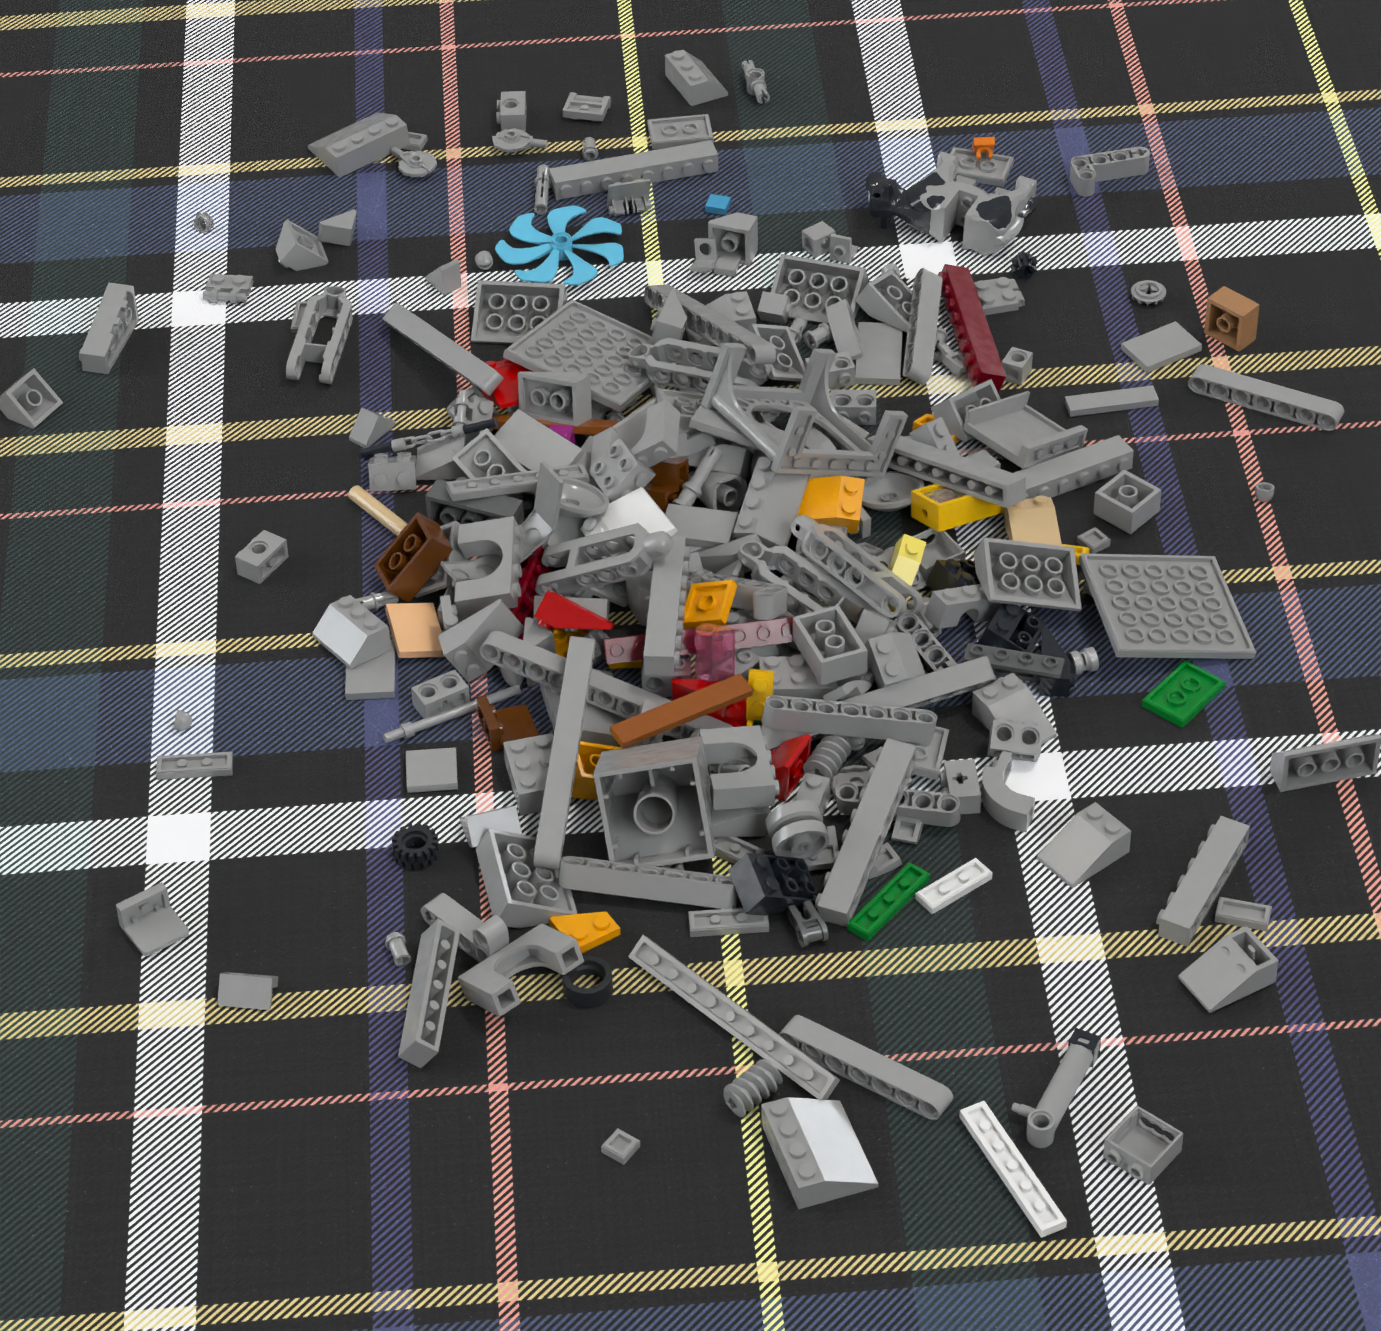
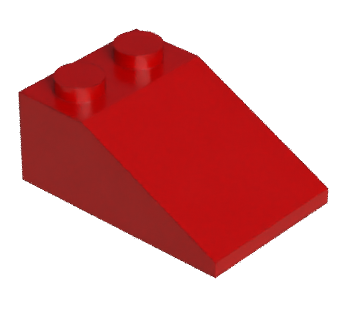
M506 358L498 362H484L496 370L504 379L490 396L482 390L481 393L490 401H493L499 409L519 405L518 373L530 372V370Z
M547 590L534 615L538 619L537 624L548 630L553 627L611 630L616 625L553 590Z
M672 678V699H678L725 679ZM747 698L707 715L733 727L747 726Z

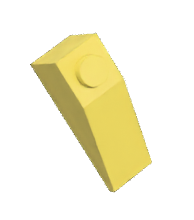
M904 534L895 544L888 569L910 586H912L920 566L926 542ZM888 603L889 609L895 612L897 608Z

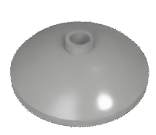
M900 471L886 472L884 477H867L864 482L862 505L882 512L901 510L911 505V491L924 487V481L921 478Z
M560 477L564 485L559 512L564 516L585 518L597 516L608 509L609 499L600 489L577 479Z

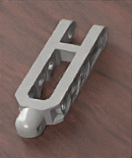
M329 286L324 288L322 295H315L309 298L287 360L286 379L299 380L305 361L323 363L321 374H319V382L332 384L353 321L352 302L346 298L345 288ZM323 317L337 318L336 326L332 328L331 341H328L327 345L312 344L319 320Z
M665 338L659 340L654 345L642 343L633 347L629 351L628 357L633 367L646 370L652 383L705 393L708 384L702 382L700 378H704L709 382L712 375L711 371L714 370L716 364L714 356H719L721 348ZM673 349L679 350L682 355L675 353ZM693 352L698 353L702 359L697 358ZM742 360L733 385L758 386V384L747 378L756 380L766 379L772 370V364L760 365L764 369V371H761L755 365H749ZM660 370L666 372L668 376L661 374ZM679 374L685 375L688 380L683 379Z
M798 515L791 524V531L794 536L802 541L803 552L884 616L893 618L907 612L917 614L922 610L923 598L919 592L842 532L826 524H819L806 515ZM837 540L841 541V543L843 544V548H841L835 542ZM817 549L825 552L823 556L819 555ZM855 554L860 557L861 563L853 557ZM834 561H837L840 566L842 565V569H837ZM875 568L878 572H872L871 569ZM852 575H855V577L857 579H860L861 581L858 584L853 581ZM908 596H911L915 601V605L911 610L906 607V598ZM888 603L897 608V610L892 612L888 607Z
M639 523L547 546L542 556L543 565L555 568L566 566V569L540 575L537 578L535 591L540 596H545L547 590H553L560 595H566L643 576L651 568L653 561L664 559L673 546V539L664 531L649 533ZM623 551L628 552V553H625V554H621V555H617V556L610 557L612 554H615V553H619V552H623ZM603 556L610 557V558H606V559H602V560L590 562L592 559H595V558H599V557H603Z
M747 541L740 546L738 551L739 561L752 570V580L768 581L787 586V595L794 599L792 601L787 597V611L794 616L810 613L807 608L814 612L826 607L823 608L808 598L809 595L806 593L802 594L789 585L787 580L783 581L771 573L770 570L780 571L830 605V607L839 605L845 616L858 624L864 609L879 612L855 592L787 546L767 548L758 541ZM785 560L790 561L793 564V567L790 566ZM805 573L809 574L813 580L809 579ZM825 587L830 588L833 594L826 590Z

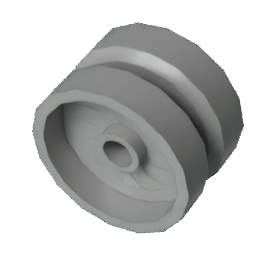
M809 800L788 802L775 808L765 819L768 835L772 838L771 844L775 856L803 858L805 860L819 854L829 844V834L826 826L823 824L820 806L816 802Z

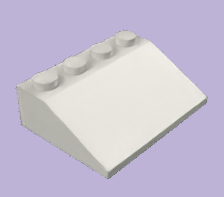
M642 487L609 503L608 509L597 516L588 517L580 528L585 536L639 523L649 533L664 531L673 536L678 531ZM623 551V552L615 553V554H612L610 557L617 556V555H621V554H625V553H628V552Z

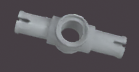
M748 60V63L744 61L741 64V68L745 73L744 77L748 94L755 95L760 104H763V101L767 103L770 100V95L766 90L764 71L755 68L752 60Z

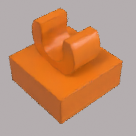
M995 137L973 138L972 152L976 154L977 161H980L981 153H986L988 160H991L995 148Z

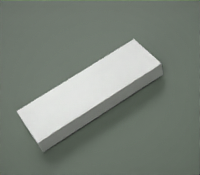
M974 858L918 891L915 899L931 914H934L991 880L992 872L977 858Z

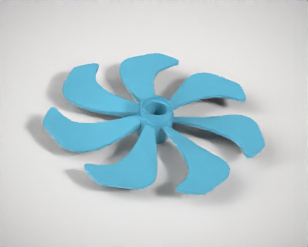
M575 205L557 208L549 212L547 218L549 227L553 232L552 236L539 232L531 225L534 213L520 215L510 226V234L520 241L539 244L540 246L512 248L504 240H500L495 247L499 257L505 263L512 265L525 264L550 253L547 259L537 268L530 271H514L521 281L534 283L552 281L557 274L559 261L568 259L573 266L574 273L570 278L563 281V284L579 286L595 278L598 270L574 254L573 248L590 251L605 257L610 267L618 265L624 259L623 247L618 243L572 244L574 240L593 234H622L621 224L599 217L590 220L571 237L570 234L565 232L567 223L573 217L586 213V209Z

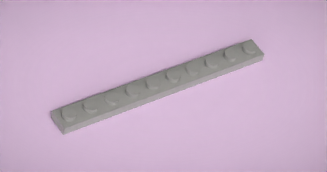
M642 935L628 956L630 959L765 1060L770 1061L777 1069L817 1099L827 1100L840 1079L658 944Z

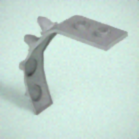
M545 461L540 462L534 509L521 524L524 537L520 539L523 557L520 558L519 564L547 541L554 533L558 524L564 482ZM488 554L473 560L441 561L440 564L447 574L453 578L452 586L455 587L456 582L479 579L490 575L499 567L503 557L496 554Z

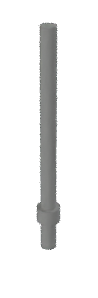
M517 684L487 695L489 704H494L521 694V689ZM477 700L414 723L407 722L401 724L400 728L384 733L383 739L385 743H389L402 737L407 739L415 736V733L477 710Z

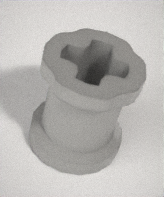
M821 323L815 330H809L804 333L803 338L806 345L813 350L823 342H830L833 336L830 327L826 323Z

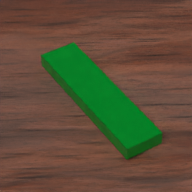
M909 862L847 923V930L869 941L930 880V873Z

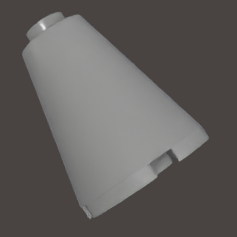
M696 469L688 474V482L693 476ZM711 471L701 488L702 495L697 499L708 509L738 512L739 514L740 510L738 509L743 504L748 486L746 481L737 474Z

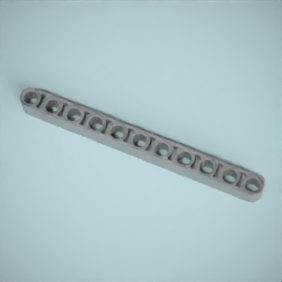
M668 284L647 285L645 287V302L657 311L661 307L664 296L668 297L671 289L675 290L687 316L685 327L722 348L723 342L743 344L747 349L742 360L749 365L773 364L775 362V347L767 340Z
M501 631L491 632L480 647V655L487 662L561 692L567 658ZM592 669L587 703L629 719L636 716L645 699L659 705L671 702V700ZM704 715L671 729L668 736L678 740L690 737L694 729L701 726L704 729L733 726Z
M570 636L534 851V867L560 869V859L562 858L596 639Z
M985 656L841 702L918 708L982 688L996 681V677L988 657ZM764 725L760 726L762 735L767 736V750H770V752L773 749L777 750L783 741L801 735H811V741L825 736V734L777 730L770 729Z

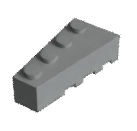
M108 283L86 340L79 352V360L82 362L83 371L102 374L110 372L139 322L134 286Z

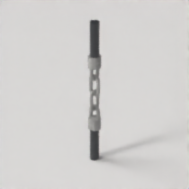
M496 418L467 425H455L451 429H440L429 432L427 435L394 439L389 443L363 448L360 450V453L364 458L378 453L406 450L427 442L435 443L449 437L459 438L469 433L485 430L486 428L498 427V421ZM440 433L441 438L433 439L431 436ZM411 440L412 444L406 445V441Z

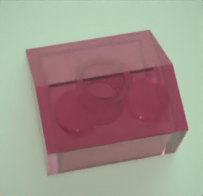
M708 622L702 623L696 628L694 641L696 647V662L694 665L696 678L711 682L735 676V629Z

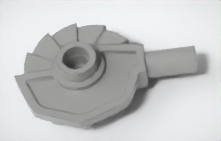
M516 128L504 129L498 132L496 136H492L494 147L499 149V151L507 153L519 152L523 149H531V147L547 148L548 140L533 139V136H530L524 130Z
M396 146L391 148V154L400 159L398 169L405 176H411V178L420 176L421 178L430 174L437 166L436 159L430 153L422 151L403 152Z

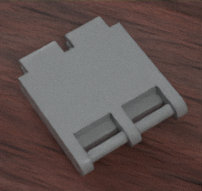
M1000 277L974 282L985 315L1015 311L1025 305V300L1021 291H1018L1019 287L1015 279Z

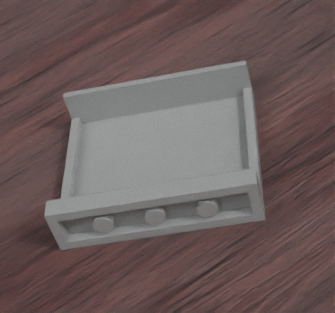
M1029 391L969 409L965 415L963 426L965 432L1022 469L1083 448L1088 429L1082 425L1066 430L1028 406Z

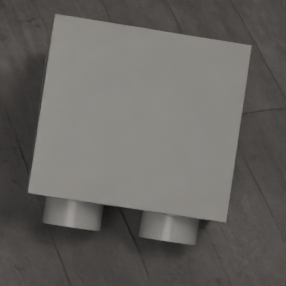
M702 736L601 752L593 774L609 861L656 867L715 857L716 846L711 814L710 777Z

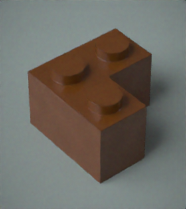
M667 458L651 466L656 475L653 477L652 483L646 485L644 489L664 514L668 504H672V501L680 495L683 490V483L688 482L689 459Z

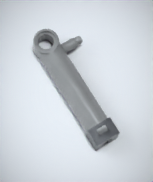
M1075 1028L1068 1041V1050L1036 1109L1024 1104L1013 1103L1012 1111L1028 1118L1026 1138L1030 1145L1037 1148H1045L1053 1143L1055 1131L1089 1067L1093 1068L1100 1055L1101 1036Z

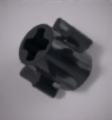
M1029 251L1018 252L1015 258H1011L1012 273H1017L1019 279L1030 278L1034 272H1037L1036 256L1031 257Z

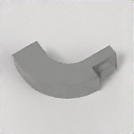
M1002 751L999 759L994 760L992 767L984 766L982 773V802L987 812L996 821L1006 827L1026 833L1034 817L1035 797L1017 793L1005 784L1011 773L1012 753Z

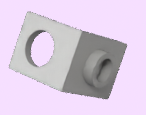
M831 234L830 259L850 264L858 251V246L852 245V238Z
M695 238L696 260L690 266V271L708 273L712 271L717 261L716 238ZM703 243L709 244L712 248L711 253L708 255L703 254L700 251V245Z

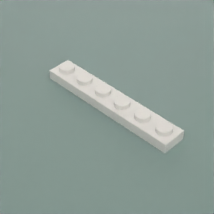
M982 1101L961 1109L960 1119L1040 1237L1042 1238L1066 1228L1067 1220L986 1102Z

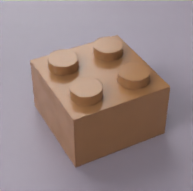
M1223 286L1207 298L1204 333L1240 352L1256 340L1260 304Z

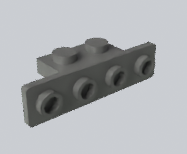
M968 643L963 662L987 656L995 676L1005 677L1014 673L1020 680L1037 683L1039 676L1061 678L1065 664L1064 658Z

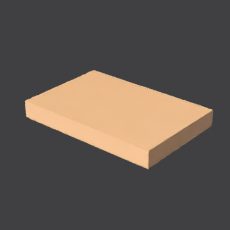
M433 603L386 604L385 611L398 658L445 657L438 638L442 631Z

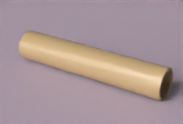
M356 485L350 489L348 493L349 499L396 536L405 528L407 523L362 487Z

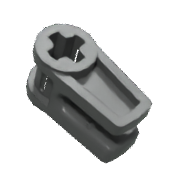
M810 900L803 903L804 919L795 905L787 906L789 922L802 948L808 947L809 943L821 940L825 942L829 940L826 923Z

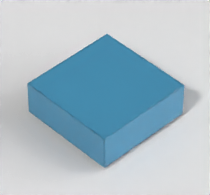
M710 194L705 205V212L726 215L731 204V197Z

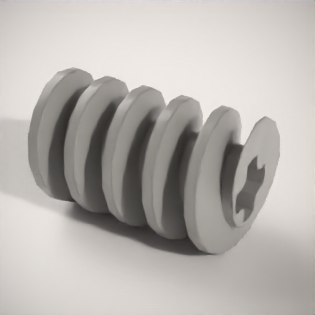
M825 734L811 756L808 757L806 763H804V772L828 777L831 782L833 776L841 768L842 763L851 754L848 738L841 735Z
M765 1059L759 1060L754 1066L743 1072L739 1078H735L731 1084L725 1086L723 1093L725 1102L735 1115L744 1117L746 1110L752 1111L754 1104H761L762 1098L767 1099L770 1096L769 1092L775 1093L778 1089L777 1084H782L783 1079L778 1069L770 1061Z

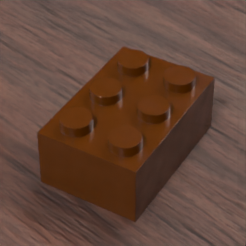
M417 512L377 560L374 567L388 592L410 602L419 593L427 580L434 575L437 568L441 565V561L449 557L453 548L440 525Z

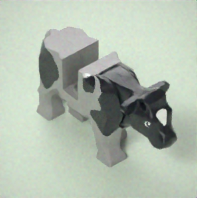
M941 151L938 155L937 168L934 169L931 175L913 184L907 190L903 189L896 180L883 177L879 172L869 173L866 179V189L869 194V214L874 218H881V228L883 229L888 227L891 217L897 216L907 222L911 228L921 233L932 235L941 243H943L955 225L963 226L962 249H972L984 256L1003 249L1016 237L1024 221L1036 210L1037 181L1019 176L1016 180L1015 190L1009 191L997 187L994 194H988L983 189L976 187V180L957 175L955 182L958 157Z

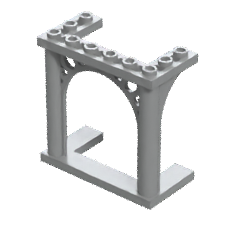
M723 342L701 405L705 409H716L770 458L773 461L770 469L775 473L885 476L908 415L903 411L885 410L873 443H869L839 416L831 401L828 374L836 356L833 350L813 349L798 389L740 386L733 384L747 348L743 344ZM752 411L791 413L780 444L755 422L751 415ZM813 423H817L846 450L804 449Z

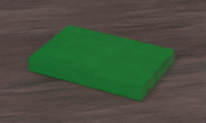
M1185 660L1142 700V707L1183 728L1225 689L1226 681Z

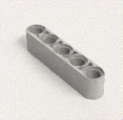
M855 782L840 783L836 788V802L839 812L851 815L854 808L858 809L860 792L868 784ZM905 789L893 818L896 821L897 815L921 819L922 824L953 827L961 819L960 800L957 796L949 793Z

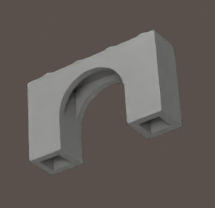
M666 399L647 408L645 432L640 441L630 449L638 461L651 467L677 454L680 412ZM612 427L593 436L590 468L617 439H621L626 443V440Z
M514 516L459 525L458 546L465 558L496 554L503 557L499 567L490 575L455 583L454 602L462 616L475 614L499 599L502 600L508 609L518 607V597H521L519 578L522 577L519 561L523 557L520 539H523L524 533L522 526L517 524Z
M760 725L700 729L699 736L703 737L707 765L737 763L751 766L750 769L741 772L710 774V798L713 810L775 806V795H779V782L775 780V767L771 765V752L767 750V736L762 735Z
M541 923L460 975L458 980L466 1000L500 1017L521 1003L515 985L509 979L514 974L531 967L540 966L550 968L565 975L585 961L576 939Z

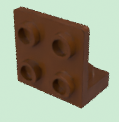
M486 695L476 697L478 719L492 752L504 749L503 742L539 736L526 704L496 710L494 704H489Z

